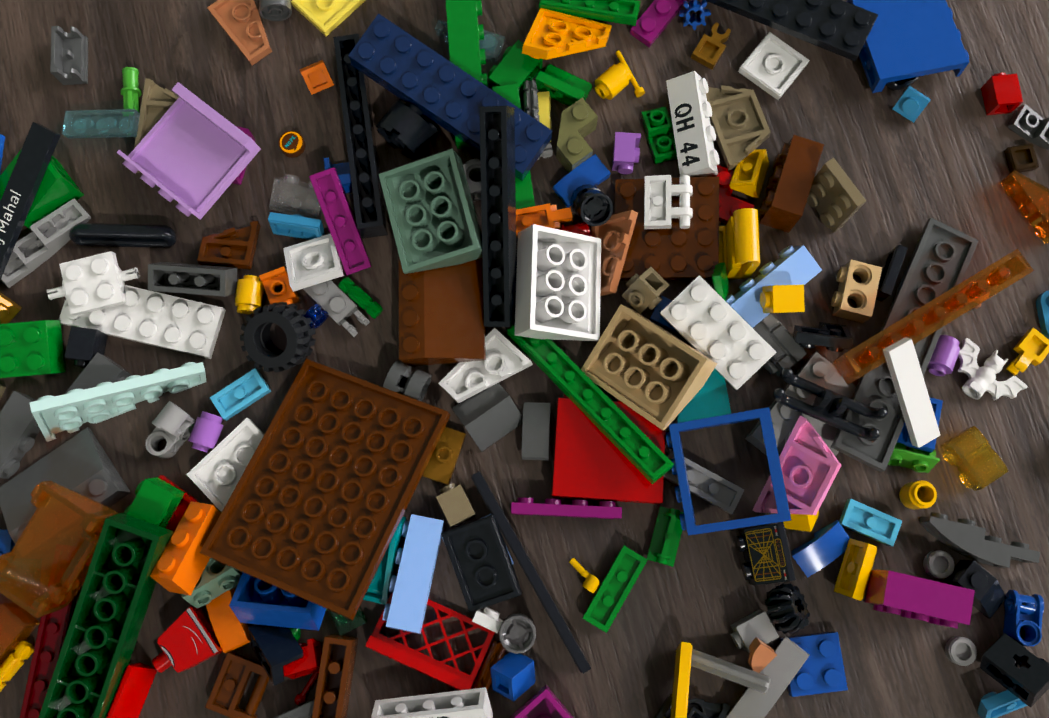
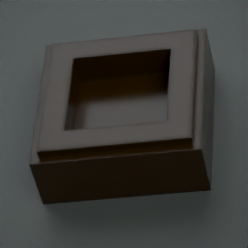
M1032 143L1008 147L1004 150L1010 174L1033 171L1039 167Z

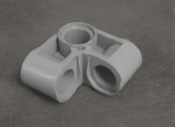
M169 401L152 421L156 428L146 439V450L150 454L162 459L173 457L190 437L196 420ZM166 439L165 449L158 451L159 442Z

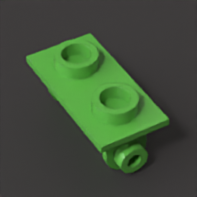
M897 442L888 465L910 468L920 473H929L940 461V458H936V450L932 453L911 447L907 450L904 444Z

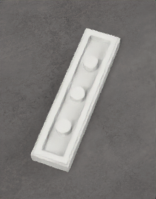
M905 337L883 349L911 443L913 446L920 448L939 437L940 431L911 338Z

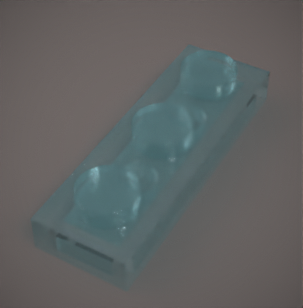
M135 109L65 111L62 135L67 138L137 137L140 113Z

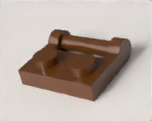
M228 652L205 708L230 718H257L256 711L269 681V677L261 663L234 652ZM252 672L257 673L259 677L246 709H239L238 705Z

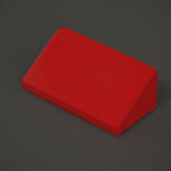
M140 662L128 665L106 718H138L157 670Z

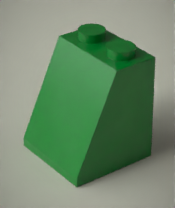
M21 150L0 175V200ZM53 155L23 226L28 228L75 198L77 201L84 196L83 192Z

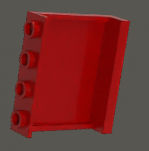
M565 394L563 398H558L552 497L648 504L663 503L664 475L651 484ZM620 400L612 401L665 454V430H661Z

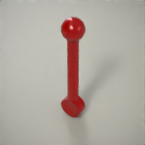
M319 672L313 673L301 694L295 697L297 705L300 706L305 703V696L317 679Z

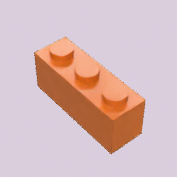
M190 502L154 567L150 577L167 591L191 596L210 560L209 557L202 555L200 551L221 514L214 505Z

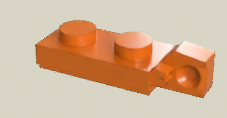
M549 203L516 209V238H518L520 231L533 224L560 229V223L572 221L571 207L557 210L556 205H550Z

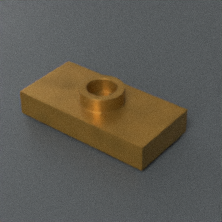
M445 427L425 468L423 477L449 485L466 437L465 433Z

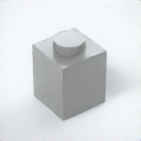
M757 610L730 625L734 631L731 633V637L738 649L743 648L748 653H750L749 646L756 637L765 644L779 638L767 613L763 610Z

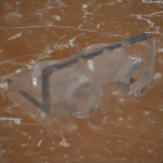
M284 174V177L274 179L269 209L289 215L299 214L307 218L321 220L322 209L311 181H308V184L300 182V177L290 174Z

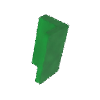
M551 64L547 66L545 72L540 71L535 79L538 92L549 91L552 99L567 106H571L581 98L586 101L592 89L591 83Z

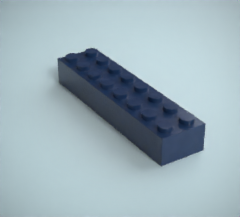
M379 13L348 55L354 68L407 104H414L425 116L478 152H480L479 106L514 107L515 177L521 181L524 180L551 141V129Z

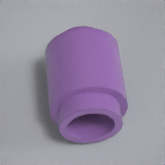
M940 335L927 366L931 374L945 376V374L952 373L960 352V342L956 338Z
M202 411L201 416L197 417L188 440L193 442L191 448L206 453L209 448L214 449L224 426L221 424L223 418Z

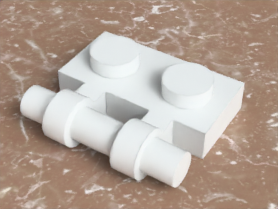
M671 175L645 176V229H672V218L679 219V227L681 229L690 228V219L693 217V209L690 208V196L693 195L690 176H680L679 185H672ZM672 196H679V207H672Z

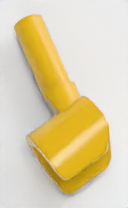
M572 558L569 563L581 576L586 578L582 587L595 593L600 586L599 579L585 570L575 558Z

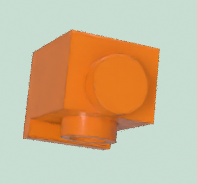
M284 266L259 275L270 304L287 302V305L300 301L297 291L293 292L290 287L287 269ZM283 287L280 292H275V289Z

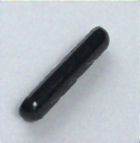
M79 223L73 226L69 233L70 239L81 246L168 248L176 243V233L167 225Z

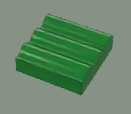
M725 262L715 265L712 280L714 290L726 301L729 284Z

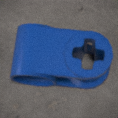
M1008 590L1006 593L1007 598L1004 600L1005 618L1003 634H1007L1024 646L1037 645L1042 638V615L1044 612L1042 596L1038 594L1028 596L1019 594L1016 590ZM1021 627H1023L1025 630L1024 639H1022L1019 634Z

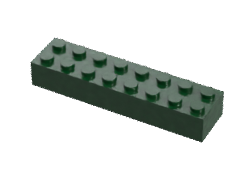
M124 513L105 518L39 718L107 717L125 670L129 665L156 585V581L150 575L172 537V530Z

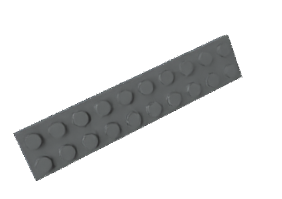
M933 218L926 221L851 398L870 407L885 408L888 412L887 416L883 419H873L847 409L843 419L862 427L877 428L880 436L877 439H864L838 429L831 448L879 472L886 470L905 420L883 349L905 337L911 338L924 376L979 240Z

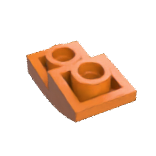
M234 588L216 597L206 605L213 630L224 653H228L251 642L247 623H240L229 606L235 592Z

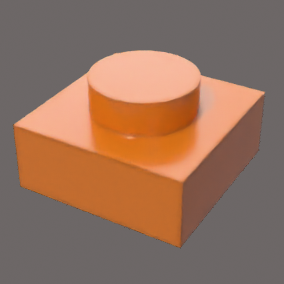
M323 60L300 69L311 95L334 85Z

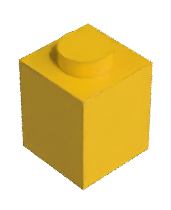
M804 285L763 286L760 294V305L763 308V313L805 312Z

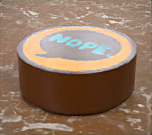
M287 131L279 138V148L285 156L294 158L304 152L306 144L299 132Z

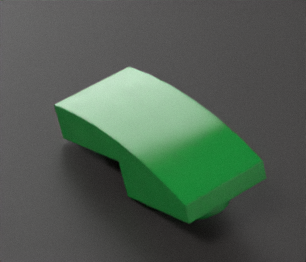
M666 106L641 112L645 134L654 163L677 159L675 138L672 133L673 124Z

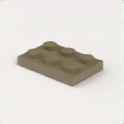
M834 158L826 162L814 177L807 203L820 214L822 223L827 228H830L833 233L842 228L866 202V199Z

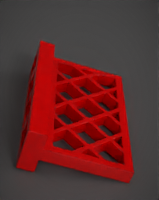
M391 593L387 601L388 604H391L393 593ZM428 599L427 606L434 608L438 619L422 626L421 633L426 645L414 650L408 647L405 638L411 632L400 630L401 634L391 638L380 634L384 623L387 622L382 620V612L372 635H370L365 645L367 648L457 690L471 689L495 632L472 622L473 619ZM438 611H441L447 615L444 617H440ZM454 617L460 621L463 631L447 637L442 621ZM463 622L473 627L466 629ZM439 623L444 638L429 644L424 628ZM475 629L487 632L488 635L484 644L472 648L467 633ZM464 634L470 650L454 656L449 640ZM402 637L404 645L395 640ZM446 641L451 657L442 661L434 659L430 647ZM427 649L429 656L421 653L420 651ZM481 649V652L478 658L476 659L474 651ZM471 653L475 663L471 675L460 671L455 659ZM453 661L455 668L445 663Z

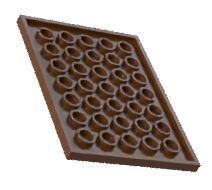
M306 359L200 553L353 620L446 427L450 413Z

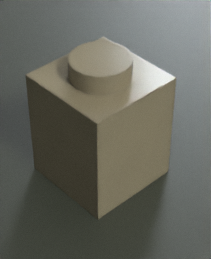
M452 483L440 489L441 494L436 498L450 527H454L476 516L473 506L461 484L456 486L455 483Z

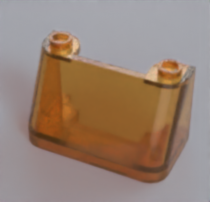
M53 481L41 482L33 489L31 503L37 510L12 551L0 555V593L36 618L66 607L74 599L85 581L105 518L119 514L112 508Z

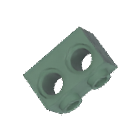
M210 558L191 596L181 594L182 598L198 609L238 585L243 572Z

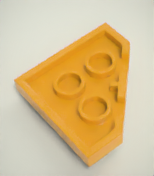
M540 7L524 41L522 54L529 55L534 59L548 60L606 47L612 25Z

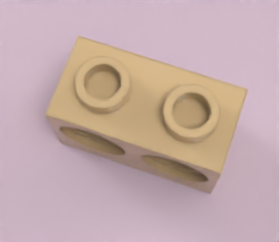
M850 260L846 265L841 266L836 281L840 282L838 291L834 292L831 306L834 307L833 316L861 323L870 319L873 314L882 267L855 260ZM853 274L858 275L862 283H857L853 279ZM847 298H851L856 302V308L849 306Z

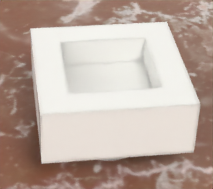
M485 607L484 610L479 609L476 611L472 622L498 633L503 620L499 618V612Z

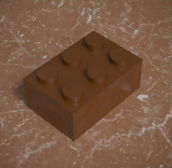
M793 135L789 143L784 142L780 153H777L773 163V168H775L773 176H770L765 190L768 193L759 207L758 214L762 215L759 224L787 233L791 231L803 215L824 144L797 135Z

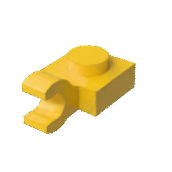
M1034 327L1029 329L1014 347V350L1019 355L1006 369L1015 376L1019 371L1024 372L1030 363L1034 366L1039 365L1049 353V339Z

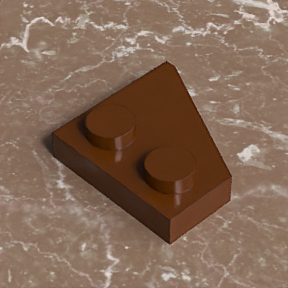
M252 221L250 222L251 226L238 230L233 227L224 230L220 234L203 237L197 259L200 265L251 270L260 231L259 222Z

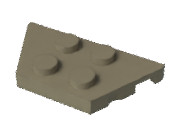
M145 78L134 148L179 98L173 92L158 86L149 78Z
M723 85L721 89L708 87L709 92L706 93V97L712 108L710 123L715 130L716 140L727 169L732 170L767 140L771 131L754 90L734 89L733 87Z

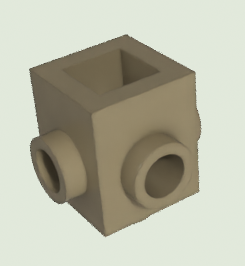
M650 267L641 276L636 273L626 283L629 288L623 293L622 297L641 314L647 307L653 310L663 300L660 295L669 284Z

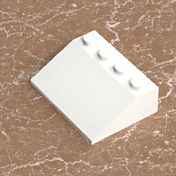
M535 224L520 231L517 243L514 335L535 339L599 341L601 239Z

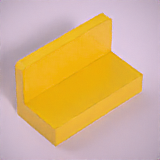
M849 538L834 592L859 601L863 599L876 557L877 546Z

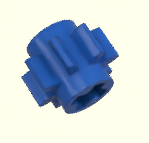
M684 0L685 10L679 11L680 17H686L683 20V26L685 27L690 24L693 30H696V26L700 24L705 26V16L711 15L709 9H704L707 1L691 0L687 2ZM699 10V15H690V11L697 12Z

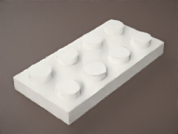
M700 275L660 312L664 319L694 349L718 363L714 369L735 390H738L777 353Z

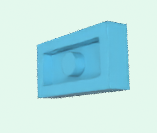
M254 368L211 396L210 399L221 417L227 421L270 393L271 389L260 372Z
M847 499L839 520L843 527L889 547L894 546L902 524V520L853 499Z

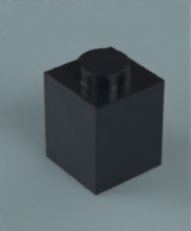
M71 326L65 358L74 361V366L85 368L97 352L104 355L108 335L97 329Z

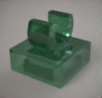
M360 607L353 620L329 610L340 636L367 623Z

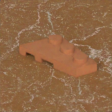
M217 0L207 7L214 19L252 66L272 52L255 0Z
M629 210L611 215V218L605 224L591 226V237L601 239L600 296L615 294L617 291L638 215L636 211Z

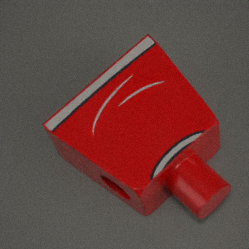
M192 606L186 609L157 639V643L163 652L153 658L152 663L160 673H163L171 666H173L177 673H180L223 652L212 624L201 608L196 609Z

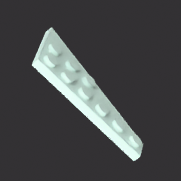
M188 362L181 365V367L170 370L166 368L158 369L153 374L144 376L132 375L123 381L114 383L102 382L93 388L73 389L68 391L67 394L59 396H43L38 398L37 401L29 402L31 413L46 441L49 442L56 439L55 434L65 430L68 433L80 430L79 427L83 423L97 424L136 409L135 404L141 401L148 400L149 403L159 400V397L165 392L179 393L205 383L206 373L203 362Z

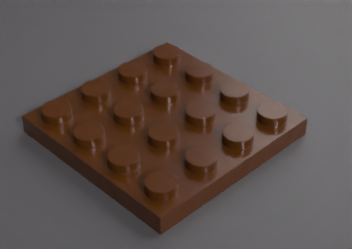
M690 177V185L693 186V195L690 196V208L693 209V217L690 219V228L681 229L679 227L678 218H672V229H645V179H615L614 214L629 210L638 212L619 281H629L636 273L641 276L650 267L664 280H695L699 275L704 280H712L715 265L719 264V177ZM672 178V185H679V178ZM672 196V207H679V196Z

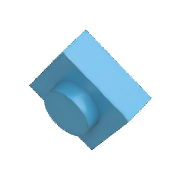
M908 86L892 109L914 123L931 99L913 87Z

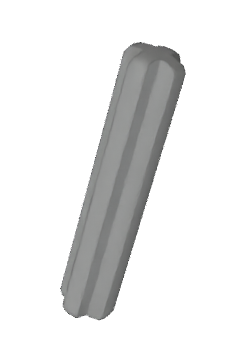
M692 649V667L761 693H767L771 682L769 676Z

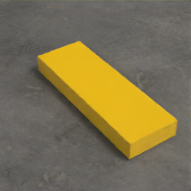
M681 642L676 649L670 718H687L692 656L691 643Z

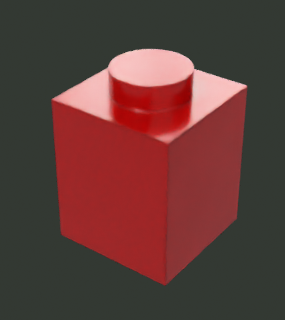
M994 74L981 87L986 115L1012 113L1023 102L1017 74Z

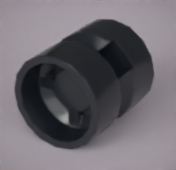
M590 184L582 185L572 194L571 207L573 211L588 225L601 226L611 218L613 213L611 199L596 186Z

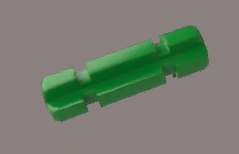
M349 277L342 279L338 287L345 294H348L349 298L358 306L366 310L367 314L375 319L382 313L383 308L376 301L373 302V299Z

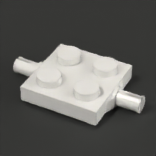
M109 251L59 264L63 278L62 286L47 289V296L50 300L65 296L68 301L70 314L77 316L125 304V281L138 279L140 275L136 267L122 271L118 266L116 254Z

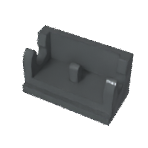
M51 26L50 72L63 85L88 84V37L83 36L73 26H70L71 33L64 32L59 26Z

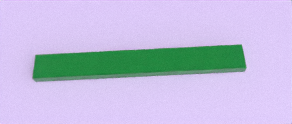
M515 325L507 330L508 336L651 484L655 483L673 468L674 463L551 339L515 336Z

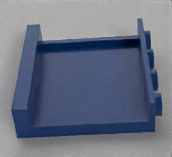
M847 0L850 4L878 14L859 53L872 93L882 92L888 82L953 70L955 76L958 77L968 65L969 54L964 49L961 33L956 28L952 10L948 7L946 0Z

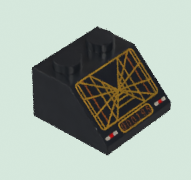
M784 523L739 529L736 542L739 552H743L745 563H742V572L745 580H749V584L761 585L796 580Z

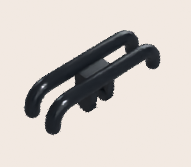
M784 368L781 371V378L786 383L811 393L816 398L812 406L785 394L782 388H777L773 392V398L780 404L864 439H877L880 436L877 428L862 427L838 416L848 409L869 418L883 419L888 413L885 408H874L798 377L793 374L790 368Z

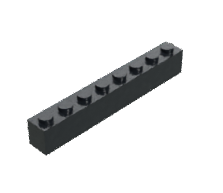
M358 33L333 37L357 229L362 239L388 235L382 186L379 178L380 171L368 79L366 75L353 67L348 56L360 40V36Z
M479 106L484 327H511L515 324L517 273L514 107Z

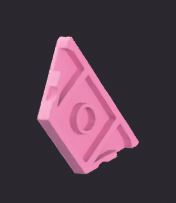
M799 416L779 459L790 514L816 515L841 467V463L809 420ZM771 475L753 508L754 512L778 513Z

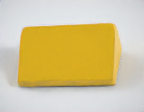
M766 149L754 150L736 165L729 185L731 189L759 198L769 166Z

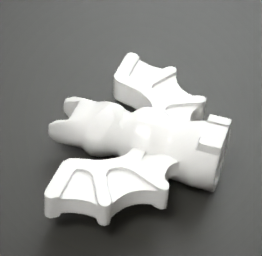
M968 338L962 341V348L958 355L961 361L958 372H963L969 377V380L962 386V390L966 395L978 400L987 391L992 395L993 400H997L1001 396L1013 399L1017 397V393L1020 390L1028 387L1016 376L1006 381L995 380L996 374L1003 369V366L1008 361V358L1003 360L997 355L998 350H995L985 360L984 366L979 367L977 355L980 348Z

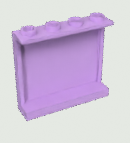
M178 82L172 88V91L179 97L128 156L120 150L117 153L125 159L122 164L135 174L138 170L143 173L140 179L150 187L159 186L161 189L158 193L171 203L175 199L178 202L176 208L187 217L193 214L201 220L261 148L247 134Z

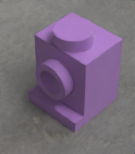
M615 132L612 171H618L620 174L633 173L634 163H639L640 148L638 147L641 133Z

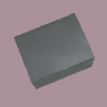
M499 383L458 403L452 408L481 452L523 424L521 413L509 394Z

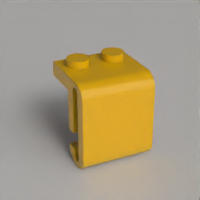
M738 209L733 212V216L730 217L726 226H719V263L725 262L728 279L748 278L760 265L757 209Z

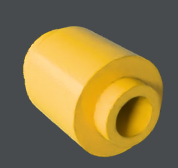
M621 62L617 65L613 64L595 80L596 93L602 99H613L629 84V80L632 78L630 70Z
M244 275L243 279L237 280L235 306H237L238 313L252 314L253 310L262 307L264 286L259 281V277Z
M921 480L905 484L901 488L899 496L905 507L915 510L931 507L937 499V492L931 483Z

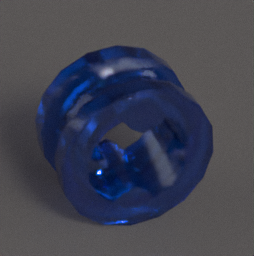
M315 304L306 312L304 317L306 319L311 318L313 323H310V327L316 329L326 321L329 313L326 310L322 311L320 304Z

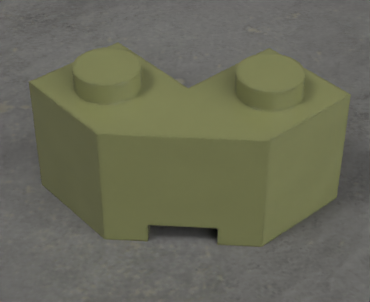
M583 98L566 108L561 114L556 158L568 173L593 155L592 148L584 138L596 130L598 116Z

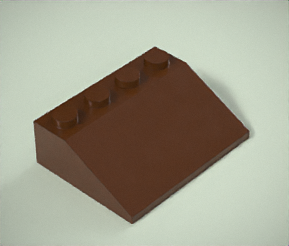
M399 257L400 361L410 366L486 360L483 258L464 264L404 274Z

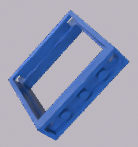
M769 407L669 425L670 432H666V441L668 448H673L674 459H670L674 463L671 470L673 475H678L679 486H675L677 502H682L684 513L680 514L682 530H687L688 536L791 521ZM760 419L778 513L696 526L680 432Z

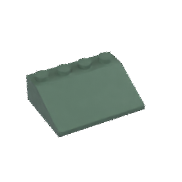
M453 148L379 174L404 274L464 264L482 258V234L462 160Z

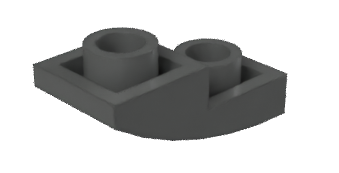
M1026 104L1018 107L1007 127L1027 141L1049 150V117L1043 119Z
M524 402L522 460H549L551 403Z

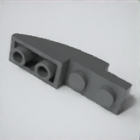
M931 512L930 516L920 517L919 523L932 536L953 551L974 561L997 568H1010V560L1024 563H1039L1040 552L1030 550L1029 544L1013 541L1011 545L1001 543L1002 538L985 535L986 528L975 526V521L960 518L958 522L948 520V515Z

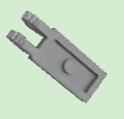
M331 280L303 288L339 326L342 325L353 337L358 332L352 324L346 321L352 314L357 317L361 324L367 326L370 323L358 310L357 305Z

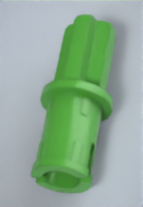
M125 67L122 69L123 88L120 90L123 96L124 115L135 118L140 114L139 97L142 95V91L139 89V71L134 67Z

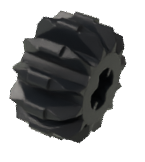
M791 583L781 584L766 592L767 599L765 604L768 609L766 613L769 614L770 622L775 624L777 631L791 634L798 632L809 624L808 617H810V613L807 610L808 604L804 600V594H800L797 586H793Z

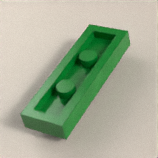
M623 545L582 618L607 633L648 559Z

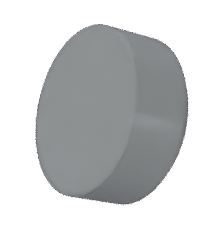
M931 551L926 554L923 560L926 573L933 578H947L954 571V560L945 551Z
M955 636L947 641L945 654L952 663L968 666L975 661L977 649L970 639Z

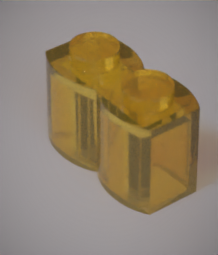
M975 426L966 428L941 445L945 460L950 465H955L958 468L962 483L974 491L985 488L1008 472L1005 463Z

